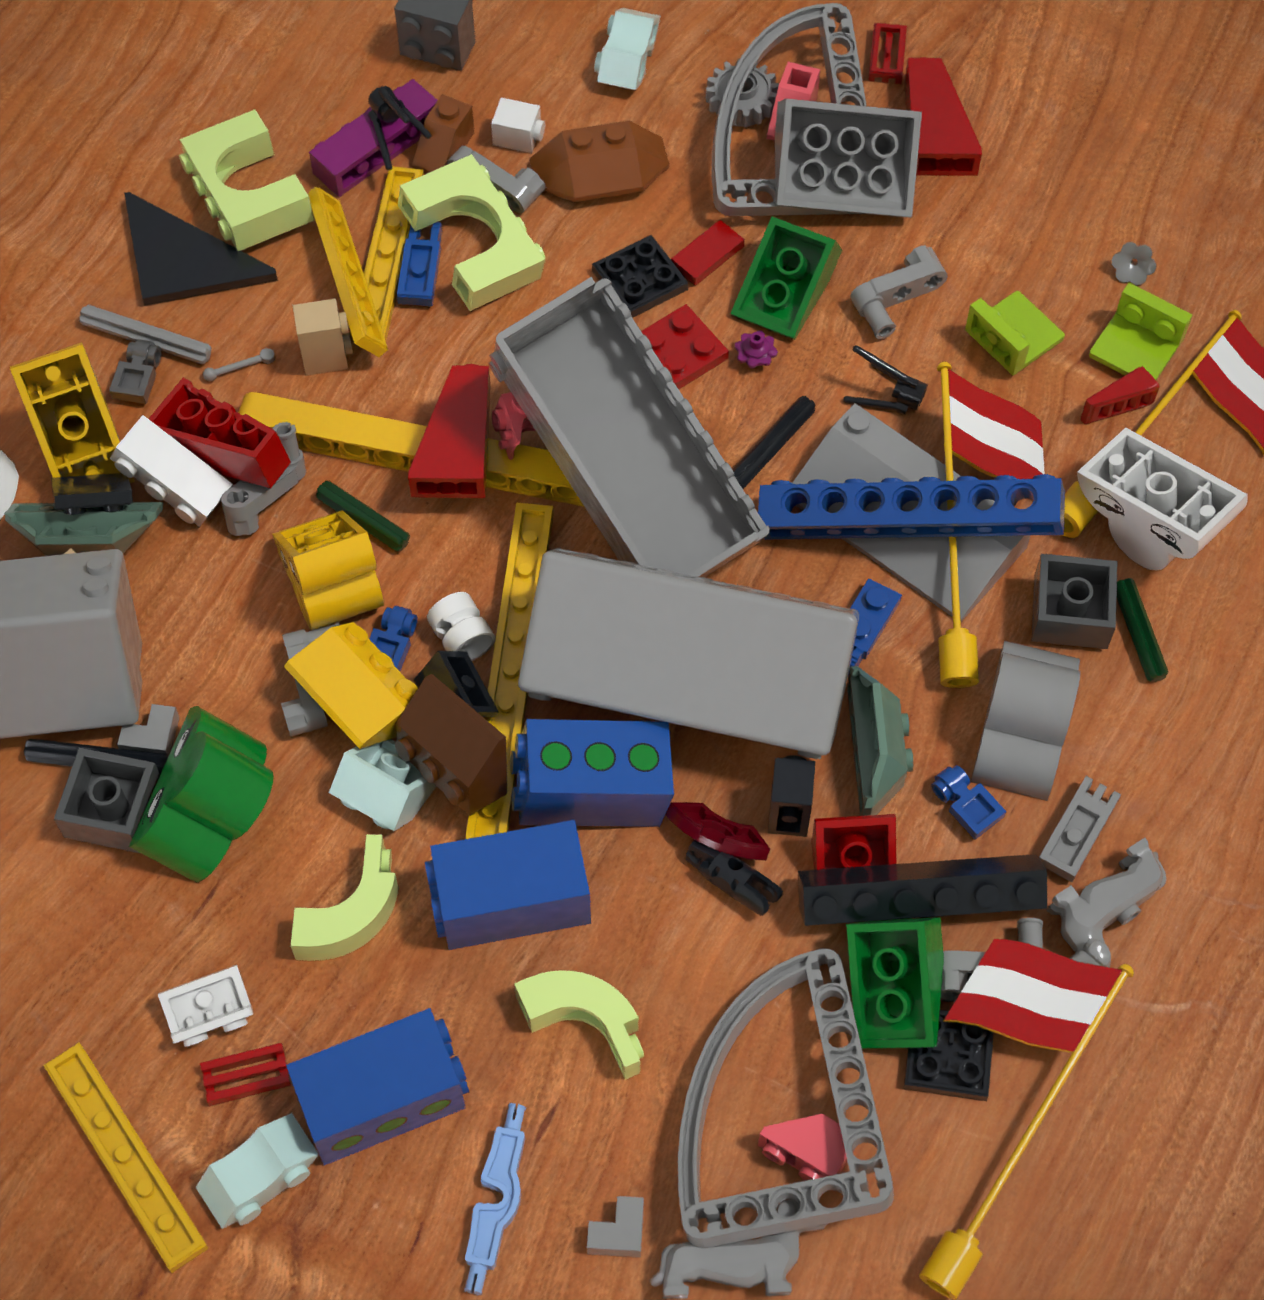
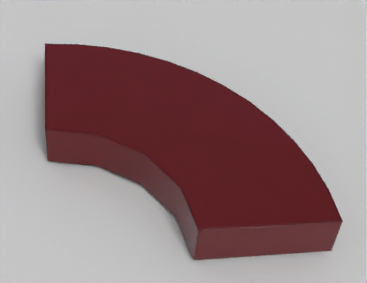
M670 803L665 815L676 827L696 841L729 855L753 860H767L770 848L753 825L739 824L725 819L711 811L704 803Z

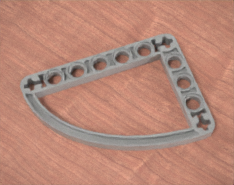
M839 3L816 4L793 11L768 26L753 40L741 56L728 82L714 128L711 178L714 205L720 213L727 216L865 214L776 206L775 179L731 180L730 174L732 124L741 91L760 60L784 39L800 31L819 27L831 103L841 104L844 101H850L857 106H867L852 16L844 5ZM830 17H835L836 22L840 23L837 32H834L836 28L835 21ZM836 43L842 44L847 48L848 53L844 55L837 54L832 50L831 45ZM839 72L847 73L852 77L853 82L848 84L842 83L837 79L836 74ZM759 191H765L772 196L773 202L768 204L761 203L755 194ZM727 193L731 194L733 199H736L734 203L730 202L729 197H725Z
M827 948L817 949L797 955L761 975L733 1001L721 1016L706 1041L695 1066L686 1095L678 1150V1192L682 1225L688 1241L696 1247L709 1248L876 1214L887 1210L894 1200L893 1182L842 960L834 950ZM820 965H828L831 983L823 984ZM808 980L850 1172L701 1202L700 1158L702 1135L708 1104L722 1064L737 1037L749 1021L768 1002L785 990ZM829 997H838L844 1002L843 1006L834 1012H828L821 1008L822 1002ZM837 1032H845L852 1037L851 1042L842 1048L832 1046L829 1043V1039ZM846 1068L856 1069L860 1073L859 1079L852 1084L840 1083L837 1080V1075ZM861 1105L867 1108L869 1113L864 1120L853 1122L845 1117L846 1110L851 1106ZM862 1143H870L877 1148L876 1155L869 1160L856 1158L853 1151ZM875 1173L880 1196L871 1197V1194L868 1192L869 1187L866 1174ZM828 1190H836L843 1195V1200L837 1207L826 1208L819 1203L820 1196ZM785 1199H794L800 1203L799 1211L791 1217H784L776 1212L778 1204ZM744 1207H750L758 1213L756 1220L747 1226L739 1225L734 1221L736 1212ZM721 1213H725L729 1228L723 1229ZM701 1218H707L709 1223L707 1225L708 1231L699 1232L697 1227L699 1225L698 1220Z

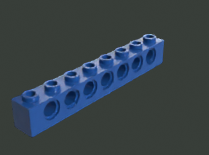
M1048 474L1035 475L1032 479H1017L1010 475H1000L995 477L994 480H979L972 476H961L956 481H941L935 477H923L919 481L904 482L898 478H885L881 482L870 483L862 479H847L844 483H829L825 480L815 479L808 481V484H793L789 481L777 480L773 481L771 485H760L758 514L770 529L768 535L764 537L765 540L1064 535V486L1061 478H1055ZM991 499L995 501L993 506L987 510L977 509L978 504L983 500ZM1021 499L1033 500L1032 505L1026 509L1015 508L1016 503ZM947 500L956 501V505L950 510L942 511L939 509L940 505ZM837 502L844 503L838 512H828L832 504ZM871 502H881L877 510L873 512L864 511ZM907 502H919L912 511H902V507ZM797 504H807L802 512L791 513Z

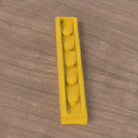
M392 166V170L388 171L364 270L366 283L385 341L387 340L397 297L405 239L409 237L411 225L398 207L400 185L423 176L424 172L422 169ZM350 331V338L352 341H354Z
M315 186L307 194L343 309L346 312L354 343L373 355L380 357L388 351L387 344L340 200Z
M77 1043L44 1064L43 1066L171 1273L209 1249L81 1043Z

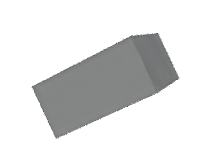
M152 704L147 726L136 724L122 726L117 744L118 748L170 755L180 718L176 707Z
M617 1196L616 1223L589 1221L587 1254L641 1258L644 1198Z

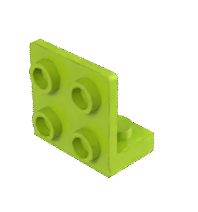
M1128 283L1121 294L1115 315L1091 348L1089 357L1123 375H1127L1138 367L1143 366L1157 381L1183 342L1193 314Z
M1015 291L994 307H990L982 298H979L970 305L965 331L1012 376L1062 342L1065 336L1020 291Z

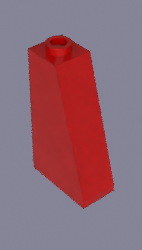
M908 58L904 80L906 110L922 112L916 175L978 176L982 148L942 58Z
M477 364L452 365L408 471L411 498L486 497L491 393L489 366H479Z

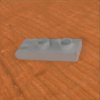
M1085 776L1039 856L1046 869L1070 882H1073L1122 795L1114 791L1110 795L1108 802L1101 800L1107 789V786L1101 783L1094 795L1088 793L1087 791L1093 782V779Z

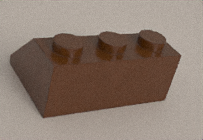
M433 674L426 676L396 722L397 741L395 742V748L401 759L405 762L409 761L421 772L423 778L428 783H434L443 791L450 803L458 805L471 816L507 794L506 736Z

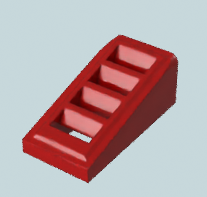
M1143 366L1138 367L1087 398L1080 420L1084 424H1089L1149 406L1154 403L1160 385Z

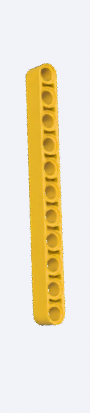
M256 392L244 395L238 411L239 414H247L271 429L283 422H289L291 425L294 424L300 450L403 471H409L427 428L424 425ZM488 438L486 487L584 507L548 450L519 444L516 446L514 457L511 460L508 459L505 449L500 450V440Z

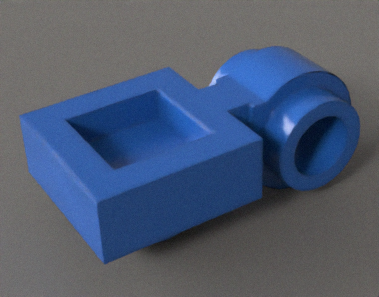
M395 605L393 608L387 607L383 613L381 628L386 631L373 628L369 639L381 652L388 655L392 659L394 666L401 671L411 646L410 639L405 636L411 637L414 634L418 616L412 614L411 609Z
M955 765L953 768L946 767L935 776V782L931 784L932 790L945 803L949 800H957L950 806L949 812L976 840L1003 819L1007 811L981 783L969 790L967 786L971 783L970 779L958 765Z

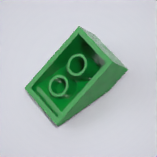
M771 216L730 314L795 340L827 287L843 250L834 239Z
M941 917L864 921L847 924L852 1006L862 1049L936 1047L944 963Z

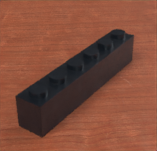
M1037 854L803 870L798 871L799 910L805 926L1047 909V869Z

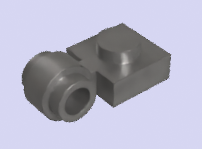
M140 339L129 343L126 353L127 362L119 361L109 389L112 399L147 404L156 377L154 367H158L161 360L160 346L154 345L153 341Z

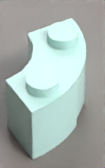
M621 8L615 11V15L610 16L607 27L609 38L602 52L597 53L594 71L599 72L597 82L633 90L640 86L646 73L647 55L651 56L660 21L659 15Z
M291 1113L258 1127L240 1147L224 1158L210 1164L197 1184L196 1189L222 1229L237 1221L240 1225H245L262 1212L260 1207L272 1200L287 1187L292 1188L303 1182L310 1175L308 1167L319 1153Z

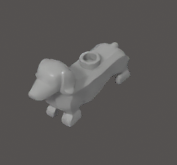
M1146 838L1126 850L1128 856L1118 863L1123 870L1128 869L1127 871L1090 883L1083 889L1080 896L1072 886L1054 896L1053 904L1049 905L1046 911L1051 915H1060L1062 919L1061 935L1075 951V954L1069 959L1110 967L1111 953L1104 942L1103 929L1117 920L1122 925L1129 923L1141 912L1138 906L1150 899L1165 885L1167 881L1166 872L1158 860V853L1152 852Z
M785 1199L778 1204L776 1212L781 1216L791 1217L799 1211L800 1203L794 1199ZM827 1224L709 1248H699L690 1242L670 1244L664 1248L661 1255L660 1271L650 1279V1283L652 1286L663 1284V1299H687L689 1289L683 1282H695L698 1279H705L739 1288H750L764 1282L766 1296L790 1295L792 1292L791 1283L785 1278L798 1261L799 1234L805 1231L822 1230Z

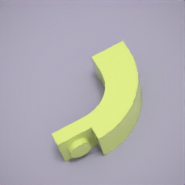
M366 834L361 882L356 891L347 900L328 908H294L291 949L295 960L315 961L344 956L369 942L386 924L394 909L399 887L396 874L391 872L392 851L385 848L382 835Z
M564 970L540 973L514 983L517 1001L532 1033L564 1020L586 1022L604 1035L625 1080L640 1074V1059L644 1057V1052L635 1034L629 1036V1034L638 1031V1016L629 1001L612 985L586 973Z

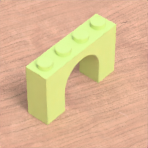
M256 110L180 139L184 153L179 155V159L186 174L193 173L192 181L198 195H205L207 197L204 201L211 217L219 218L217 223L225 241L231 239L238 252L314 221L309 196L295 174L255 190H237L224 184L229 176L237 170L274 155L269 131Z
M472 154L400 185L398 207L415 232L445 218L464 215L481 220L495 234L497 243L492 248L454 267L452 286L469 311L541 279L545 263V254L541 246L537 243L534 244L527 234L526 226L522 219L515 217L509 208L508 201L503 192L497 191L490 181L487 169L483 165H479Z

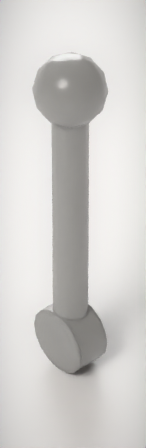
M265 348L258 356L217 369L206 368L203 371V378L210 382L214 381L218 375L259 362L270 364L275 359L274 351L270 348Z

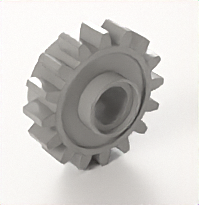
M727 61L724 62L723 71L715 68L713 70V77H708L706 102L709 103V111L711 113L716 112L717 115L728 82L736 65L732 66ZM766 65L760 68L755 67L747 79L737 102L732 126L748 127L754 124L759 125L765 117L770 118L772 116L779 83H775V73L767 74Z

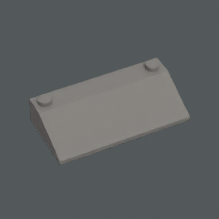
M854 403L832 426L792 483L808 484V481L815 479L825 480L829 483H844L847 479H862L870 483L881 482L885 478H898L904 482L919 481L923 477H935L941 481H946L945 465ZM953 471V481H956L961 475ZM991 499L983 500L978 504L977 509L987 510L993 506L995 501ZM947 501L940 505V510L947 511ZM837 502L832 504L828 512H838L844 503ZM871 502L864 511L873 512L877 510L881 502ZM907 502L902 507V511H912L919 502ZM800 503L796 505V507H798L802 511L807 506L806 503ZM1031 535L956 537L961 622L1026 550ZM949 537L841 538L953 617Z

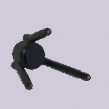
M381 86L369 95L368 103L372 110L368 113V117L373 123L385 167L390 171L392 170V163L381 121L391 123L400 118L404 123L410 122L427 139L431 138V133L406 108L402 100H398L390 87Z
M855 345L853 347L855 353L871 362L872 367L897 381L892 393V397L897 398V402L845 396L843 401L849 404L856 403L860 406L895 410L904 415L908 408L917 411L925 396L928 384L907 376L870 352Z

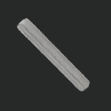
M91 305L82 307L80 311L79 321L82 325L136 342L138 339L153 341L154 345L160 346L161 351L199 364H205L210 360L212 347L209 344Z

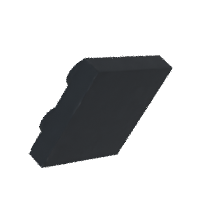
M652 235L592 264V272L599 281L601 279H609L615 292L629 308L632 318L688 290L687 280Z
M122 473L51 478L55 509L63 510L64 514H82L86 512V508L101 507L102 511L116 512L125 509L124 505L133 503L129 479Z
M940 1010L937 1046L908 1048L904 1089L987 1101L994 1032L975 1025L944 1022L943 1020L949 1011Z

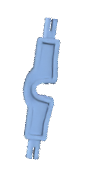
M509 1103L504 1127L496 1128L491 1151L481 1175L482 1186L502 1193L503 1199L497 1204L476 1203L473 1208L470 1238L465 1255V1261L467 1265H470V1270L464 1291L472 1294L474 1288L475 1295H482L487 1269L494 1270L504 1229L511 1224L520 1205L521 1188L517 1173L525 1143V1134L520 1129L526 1107L518 1104L516 1112V1103Z

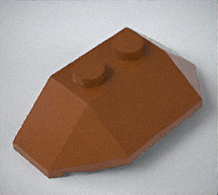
M629 120L561 131L529 158L530 167L545 183V190L555 196L573 202L644 191L662 172L669 168L663 138Z

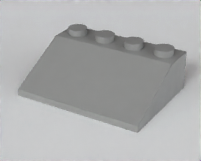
M795 99L779 101L775 129V205L911 218L922 112Z

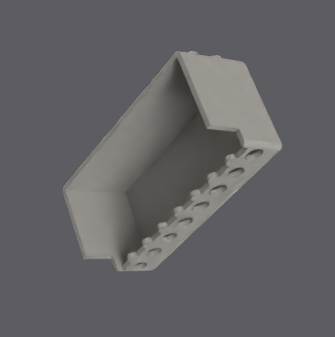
M592 277L588 278L496 336L495 349L490 354L492 361L489 362L493 374L499 382L504 381L619 561H627L642 566L666 569L676 573L705 578L757 545L768 535L769 526H766L758 514L752 499L738 483L732 468L720 455L713 444L712 437L700 424L693 413L692 406L682 396L673 382L669 370L662 365L653 351L649 339L646 335H643L632 318L629 308L621 301L609 279H601L595 283Z
M556 548L545 552L542 556L518 687L524 692H529V697L539 700L551 701L552 698L562 699L798 750V754L801 756L821 759L822 755H827L830 752L836 735L858 630L859 613L856 609L839 607L820 601L791 597L786 594L767 592L743 585H734L709 578L676 573L671 570L657 569L632 562L599 557L594 554Z
M110 549L0 561V739L135 724L139 718L142 691L140 672L142 639L122 551Z

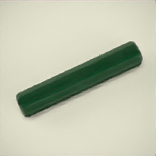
M325 480L322 485L318 486L316 494L318 500L336 512L343 510L369 534L396 552H401L404 547H407L410 538L408 532L333 482Z
M1131 578L1117 581L1116 597L1145 676L1150 682L1161 681L1166 678L1168 669L1136 583Z

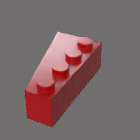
M184 377L149 417V420L220 475L271 489L291 463L275 430L247 414H239L234 406L225 401L223 403L217 401L210 392L203 388L198 390L191 381Z

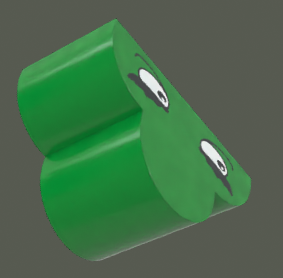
M199 706L190 708L129 847L196 883L206 879L219 865L232 840L241 837L253 825L268 800L274 775L271 769L264 766L267 755L266 745Z

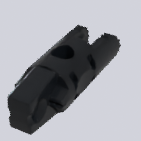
M696 840L689 845L685 860L694 866L706 880L756 914L763 916L770 909L769 903L777 902L783 895L782 889L777 884L738 857L710 848Z

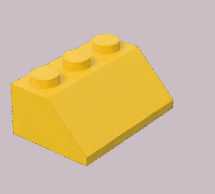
M354 622L329 628L284 665L286 670L359 749L397 737L396 722L418 689L412 681L406 679L394 666L392 659L373 644L368 638L366 631Z

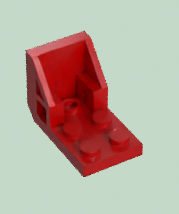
M687 304L641 331L649 339L652 349L662 365L669 370L673 382L678 389L686 386L729 358V350Z

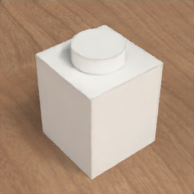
M506 98L500 99L491 123L493 145L532 153L536 141L543 139L545 131V121L541 120L540 106Z

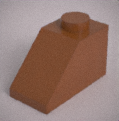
M443 94L440 96L424 123V127L431 133V138L427 139L421 134L412 163L413 169H422L425 174L448 165L447 160L462 145H467L475 133L471 105Z

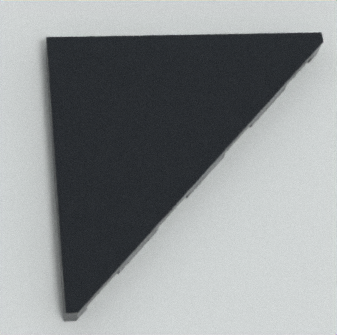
M130 192L124 193L144 306L278 280L275 268L242 251L238 252L235 247Z

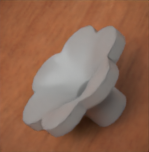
M1134 242L1125 243L1122 246L1121 252L1114 254L1112 258V265L1117 269L1116 278L1124 283L1131 281L1134 285L1143 284L1147 279V275L1153 274L1156 270V262L1151 258L1152 249L1148 245L1138 246Z

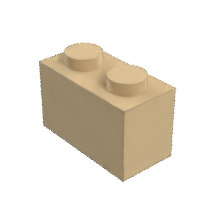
M336 298L293 305L297 337L305 374L313 375L348 369L346 355L353 354L346 312H338Z

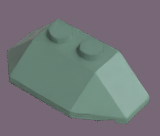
M133 502L130 505H124L125 509L116 512L102 511L101 507L86 508L85 513L76 515L64 514L63 510L55 509L54 503H13L5 512V521L45 556L62 555L69 549H72L75 553L118 549L124 553L157 519L163 510V502Z
M850 666L847 679V693L860 816L877 815L904 787L907 772L913 771L912 749L905 748L904 736H909V717L907 713H901L900 699L858 666Z

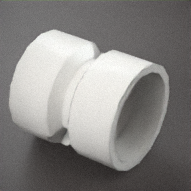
M457 592L442 598L428 612L427 621L437 637L443 639L442 644L446 651L467 652L471 661H474L485 654L495 642L493 631L486 620L479 617V609L471 596L466 592Z

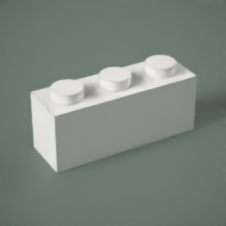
M144 415L141 416L117 445L110 458L115 462L114 465L119 472L129 478L135 477L145 485V490L153 498L159 501L165 500L175 508V513L182 520L190 524L194 522L199 527L219 504L222 494L233 485Z

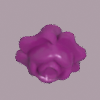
M762 331L742 334L741 341H737L734 346L738 352V361L740 363H747L750 368L761 365L769 366L772 361L771 358L776 357L778 354L777 349L774 347V338L771 336L765 337Z

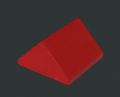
M896 815L815 818L811 838L814 870L897 864Z

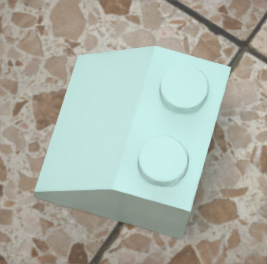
M389 739L361 749L356 746L345 752L329 793L340 799L341 803L347 808L359 810L371 817L373 822L379 827L395 831L413 820L436 788V785L428 783L423 778L421 772L409 761L405 762L396 751L395 741Z

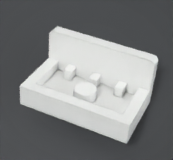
M237 965L158 993L171 1031L173 1044L183 1041L185 1047L208 1039L207 1031L222 1026L224 1032L240 1028L248 1024L246 1017L253 1015V1008Z

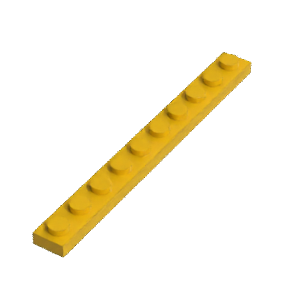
M516 502L488 693L499 713L495 717H484L506 736L507 794L468 817L465 839L508 832L512 807V789L515 786L516 775H511L510 756L511 751H515L516 734H522L528 692H524L518 687V680L542 556L549 548L554 514L553 506Z

